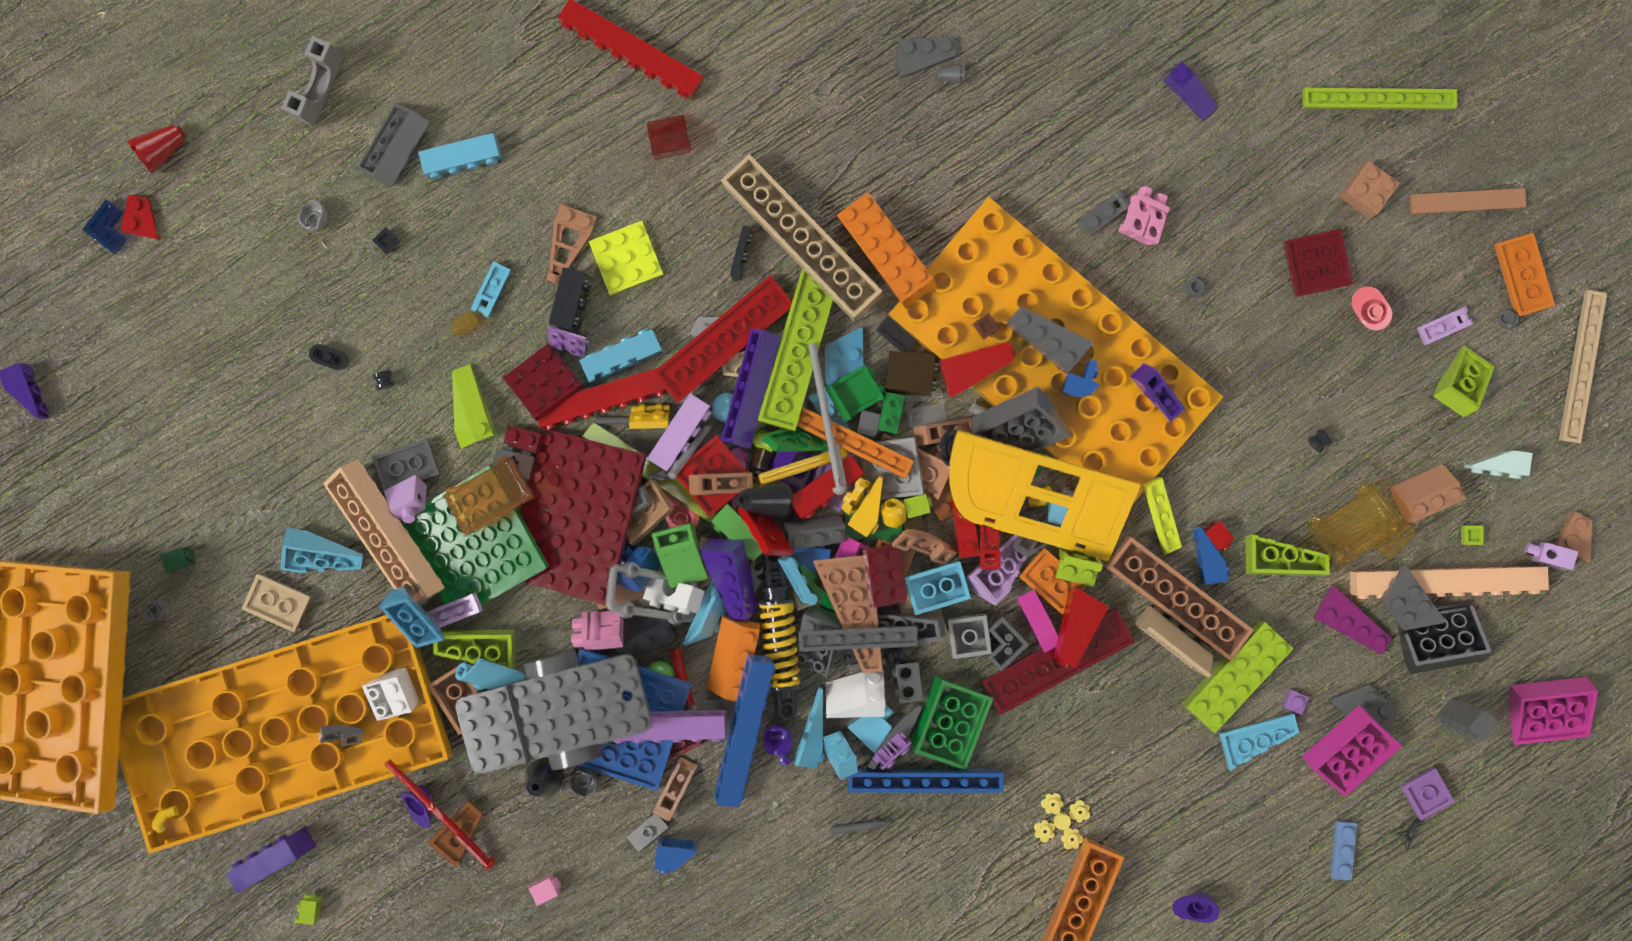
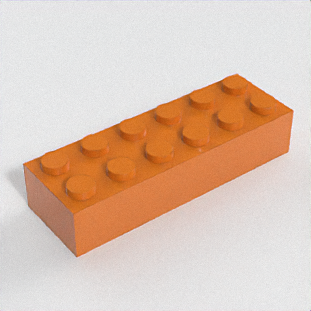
M868 192L837 214L841 224L905 309L937 287L932 275Z
M1084 838L1041 941H1090L1124 860V856L1119 851Z

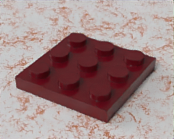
M1341 229L1283 241L1295 297L1353 285Z
M547 344L502 377L536 421L583 387L550 344Z

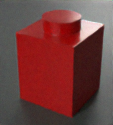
M1215 520L1203 529L1218 551H1224L1231 546L1230 542L1234 540L1221 521Z

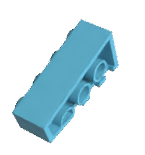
M648 328L643 329L635 337H626L614 346L613 344L603 348L602 351L589 354L579 360L588 381L595 384L662 353L663 350L652 329L648 330Z

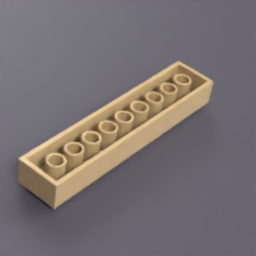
M750 154L721 180L723 187L854 322L883 296L882 290Z

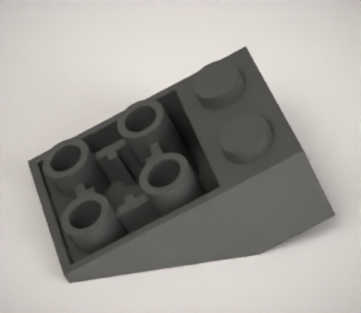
M812 605L803 614L800 631L843 629L837 614ZM798 636L796 645L798 651L794 654L799 659L797 664L827 677L838 650L799 651Z

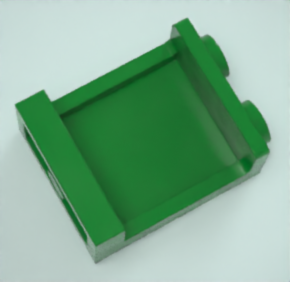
M863 364L825 387L827 394L844 422L852 419V416L879 400L885 399L884 393L886 391L881 383L877 384L874 377H876V374L871 366L867 367L866 364Z

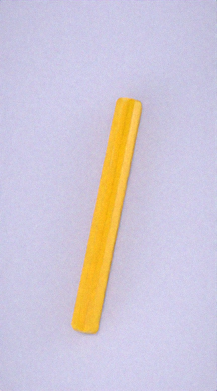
M839 448L841 459L846 458L847 451ZM829 452L759 474V481L761 484H768L831 463Z

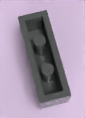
M839 515L783 523V535L793 550L845 542V524Z

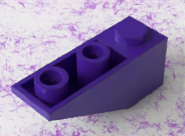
M18 363L1 369L0 380L4 390L37 419H48V408L42 401L40 396L41 389L35 382V374L29 364Z

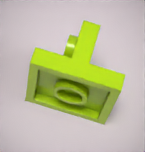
M1060 548L1058 553L1060 560L1055 575L1056 578L1094 587L1097 572H1101L1103 566L1100 559L1077 551Z

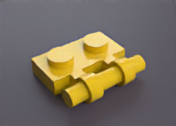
M656 403V405L639 404V406H631L629 429L668 428L670 405Z

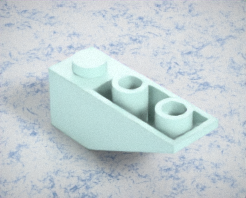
M1514 450L1503 451L1466 464L1464 468L1472 469V473L1484 474V471H1489L1492 476L1502 477L1503 474H1509V478L1521 479L1522 476L1530 475L1533 453Z

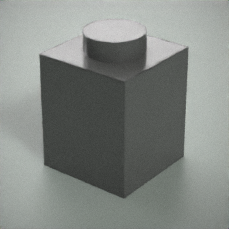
M862 410L857 434L870 440L871 437H876L881 414Z

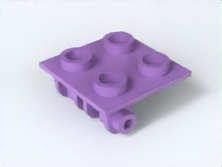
M548 325L549 344L553 348L569 351L576 356H586V348H588L590 343L586 337Z
M902 732L900 734L897 733L891 739L896 747L890 741L887 742L892 747V752L884 745L885 750L881 748L875 753L873 759L877 764L880 763L882 770L885 767L890 768L896 762L895 758L899 754L904 755L910 749L911 741Z

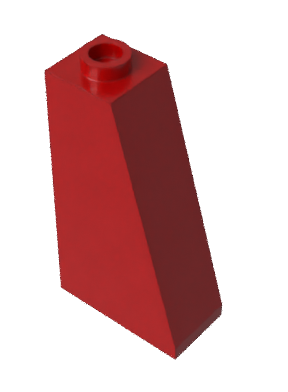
M1008 341L939 360L948 397H955L1014 361L1016 356L1014 346L1010 345Z
M1077 587L1069 589L1054 653V658L1059 660L1058 664L1066 669L1077 667L1109 608Z

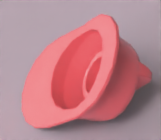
M1362 287L1354 293L1352 307L1367 328L1381 330L1390 324L1392 320L1391 307L1378 289Z
M665 494L674 509L665 518L669 527L672 528L693 522L696 528L699 523V515Z

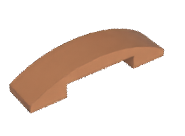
M916 529L903 531L892 543L893 547L904 551L911 548L927 554L932 561L942 565L947 564L957 554L954 548L941 539Z

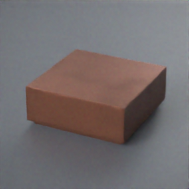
M989 312L972 324L983 340L1000 329Z

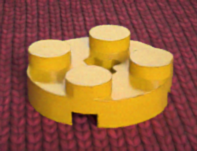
M860 477L854 485L855 489L853 492L849 491L843 499L844 504L841 507L843 511L848 515H851V512L854 513L865 498V490L869 491L872 483Z

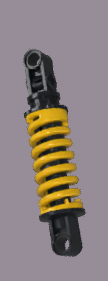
M762 553L764 587L761 590L764 593V599L759 601L758 605L762 611H765V613L760 614V618L766 619V623L761 624L762 629H767V634H763L762 639H768V644H764L763 649L769 650V653H772L765 654L764 656L770 657L775 664V673L770 679V691L774 692L775 712L779 717L790 720L796 715L794 689L802 687L800 678L794 676L799 673V667L795 666L799 659L793 655L798 651V648L792 645L797 641V638L791 635L796 631V627L791 625L795 621V617L789 614L794 610V598H789L787 595L789 588L788 585H785V572L778 561L783 556H776L775 560L771 562L768 555ZM785 705H788L789 711L787 714L783 715L782 708Z

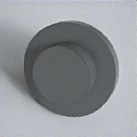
M1192 278L1186 283L1185 289L1189 296L1199 297L1205 291V284L1199 278Z
M1513 310L1502 312L1498 318L1499 325L1504 329L1514 328L1519 322L1518 314Z

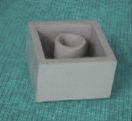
M984 613L946 618L950 652L953 659L992 654L987 616Z

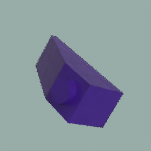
M1183 62L1178 64L1163 80L1202 121L1217 108L1197 76Z
M1143 363L1130 376L1138 388L1170 422L1185 409L1157 369Z

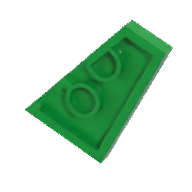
M799 427L796 428L795 432L781 429L767 433L763 438V441L775 452L828 450L827 441Z

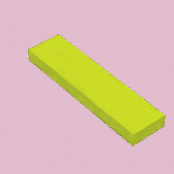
M1158 477L1143 484L1162 553L1167 555L1182 548L1163 478Z

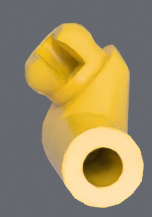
M1050 486L1043 487L1044 489L1052 491V488ZM1028 498L1029 507L1046 506L1048 504L1046 501Z
M172 806L159 811L152 822L153 830H156L158 833L163 832L166 829L165 821L170 817L178 815L177 807Z

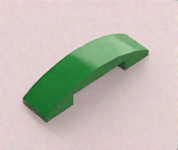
M803 564L799 565L797 569L806 578L810 593L817 596L818 603L835 612L828 594L813 583L817 576Z

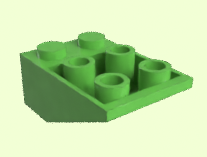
M693 522L652 533L656 552L670 588L677 587L678 583L689 584L708 579L706 567L699 552L700 545Z

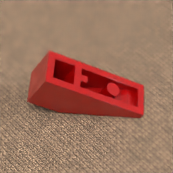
M951 497L956 547L959 557L979 556L975 523L967 520L959 512L953 497Z

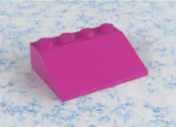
M1587 677L1511 685L1509 708L1513 744L1520 745L1590 737L1598 695L1597 688Z
M1359 705L1302 757L1314 772L1346 797L1403 746Z

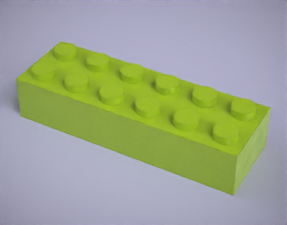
M1258 620L1252 627L1254 631L1233 659L1230 661L1223 658L1212 670L1211 676L1209 678L1206 677L1181 703L1204 726L1214 733L1222 727L1294 649L1266 622Z

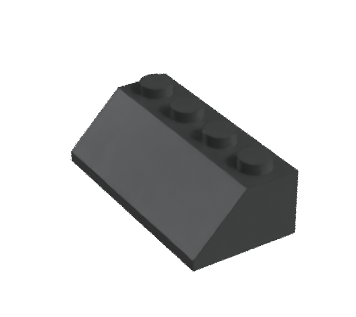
M394 103L356 169L391 188L398 181L401 170L406 167L408 158L416 150L418 141L426 133L430 122L413 110Z

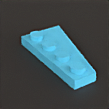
M1290 713L1219 732L1228 770L1235 769L1236 766L1248 762L1252 757L1264 753L1270 747L1278 745L1298 734L1299 729L1295 714Z

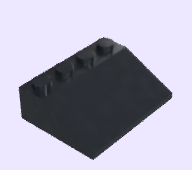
M1471 600L1435 606L1446 621L1444 623L1403 630L1398 625L1403 657L1410 674L1485 661L1492 653Z

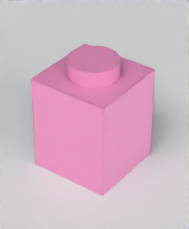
M552 873L532 883L529 891L538 906L558 896L561 891V884L557 877L554 878Z

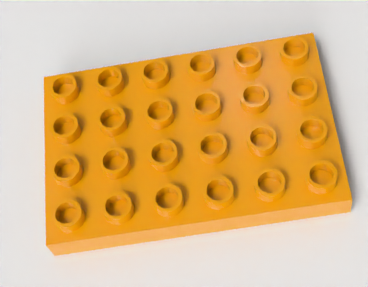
M0 560L1 800L96 814L115 809L123 676L125 672V645L128 630L129 571Z

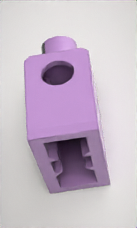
M416 475L384 490L391 512L405 523H412L415 520V515L425 509L427 485Z
M1545 542L1537 543L1536 545L1527 543L1524 550L1525 554L1533 556L1532 561L1560 570H1573L1578 551Z

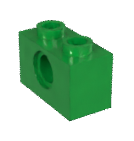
M889 392L885 393L877 431L897 434L905 396Z

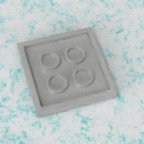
M916 436L876 442L914 461L906 479L860 458L862 471L864 472L863 477L872 485L880 474L883 475L881 500L923 495L925 493Z

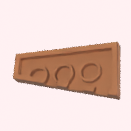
M885 432L881 441L899 438ZM918 448L924 489L928 490L939 500L949 478L950 467L945 465L940 457Z

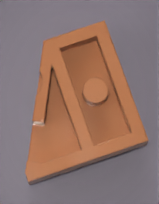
M1572 511L1554 545L1578 551L1577 558L1589 563L1591 560L1592 520L1576 511Z

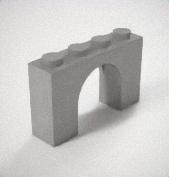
M312 36L305 51V55L313 63L309 84L300 95L288 91L281 109L295 119L314 127L344 56L330 43Z

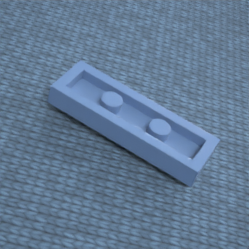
M1335 820L1330 875L1332 879L1352 881L1357 823Z

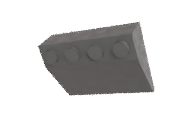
M1038 387L973 416L972 434L1031 452H1036L1071 436L1069 429L1049 397Z

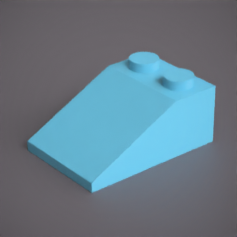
M960 561L950 562L905 577V583L915 615L971 599Z

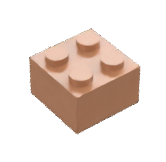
M1367 161L1360 165L1339 197L1368 218H1371L1380 212L1400 183L1373 163Z

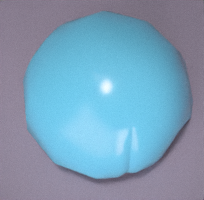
M720 394L713 401L712 415L718 422L726 423L733 394Z

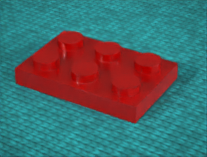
M741 507L737 509L742 521L748 526L751 536L759 544V549L762 553L790 557L794 553L773 517L743 510Z

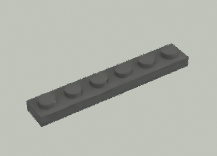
M917 626L799 631V651L918 646Z

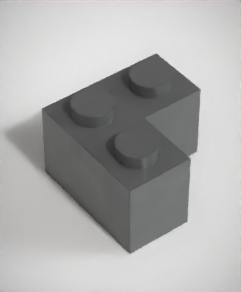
M1001 615L988 625L989 632L999 642L991 649L992 654H986V656L1002 671L1029 644Z

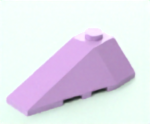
M1015 534L999 546L1000 569H980V564H978L965 576L966 583L972 591L994 605H997L1010 592L1012 584L1018 576L1023 562L1026 560L1025 556L1012 548L1018 536Z

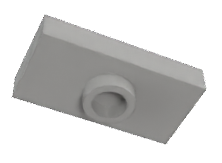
M653 814L628 834L627 838L639 852L669 826L663 818Z

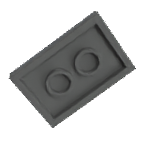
M429 438L372 457L383 491L414 475L422 481L441 475Z

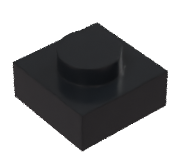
M387 227L372 240L387 255L401 242Z

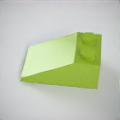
M1464 345L1438 382L1433 397L1462 417H1465L1480 408L1495 366Z

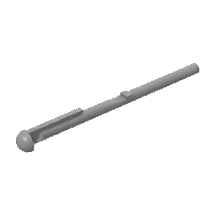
M816 343L808 344L836 486L832 490L835 494L842 495L847 491L839 444H835L828 413L830 408L826 399Z

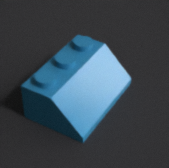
M404 586L391 590L379 606L416 648L442 641L445 638L434 619L428 615Z

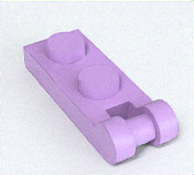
M1467 307L1459 308L1417 327L1423 344H1430L1474 324L1472 318L1469 319ZM1458 316H1460L1461 323L1457 319Z

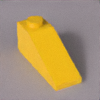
M881 474L848 522L850 527L866 537L870 533L874 534L879 526L877 522L883 484V475Z

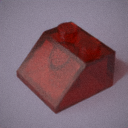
M684 114L646 122L651 150L655 160L692 153Z

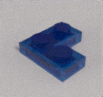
M105 200L82 229L113 254H117L128 240L113 228L124 212L109 200Z

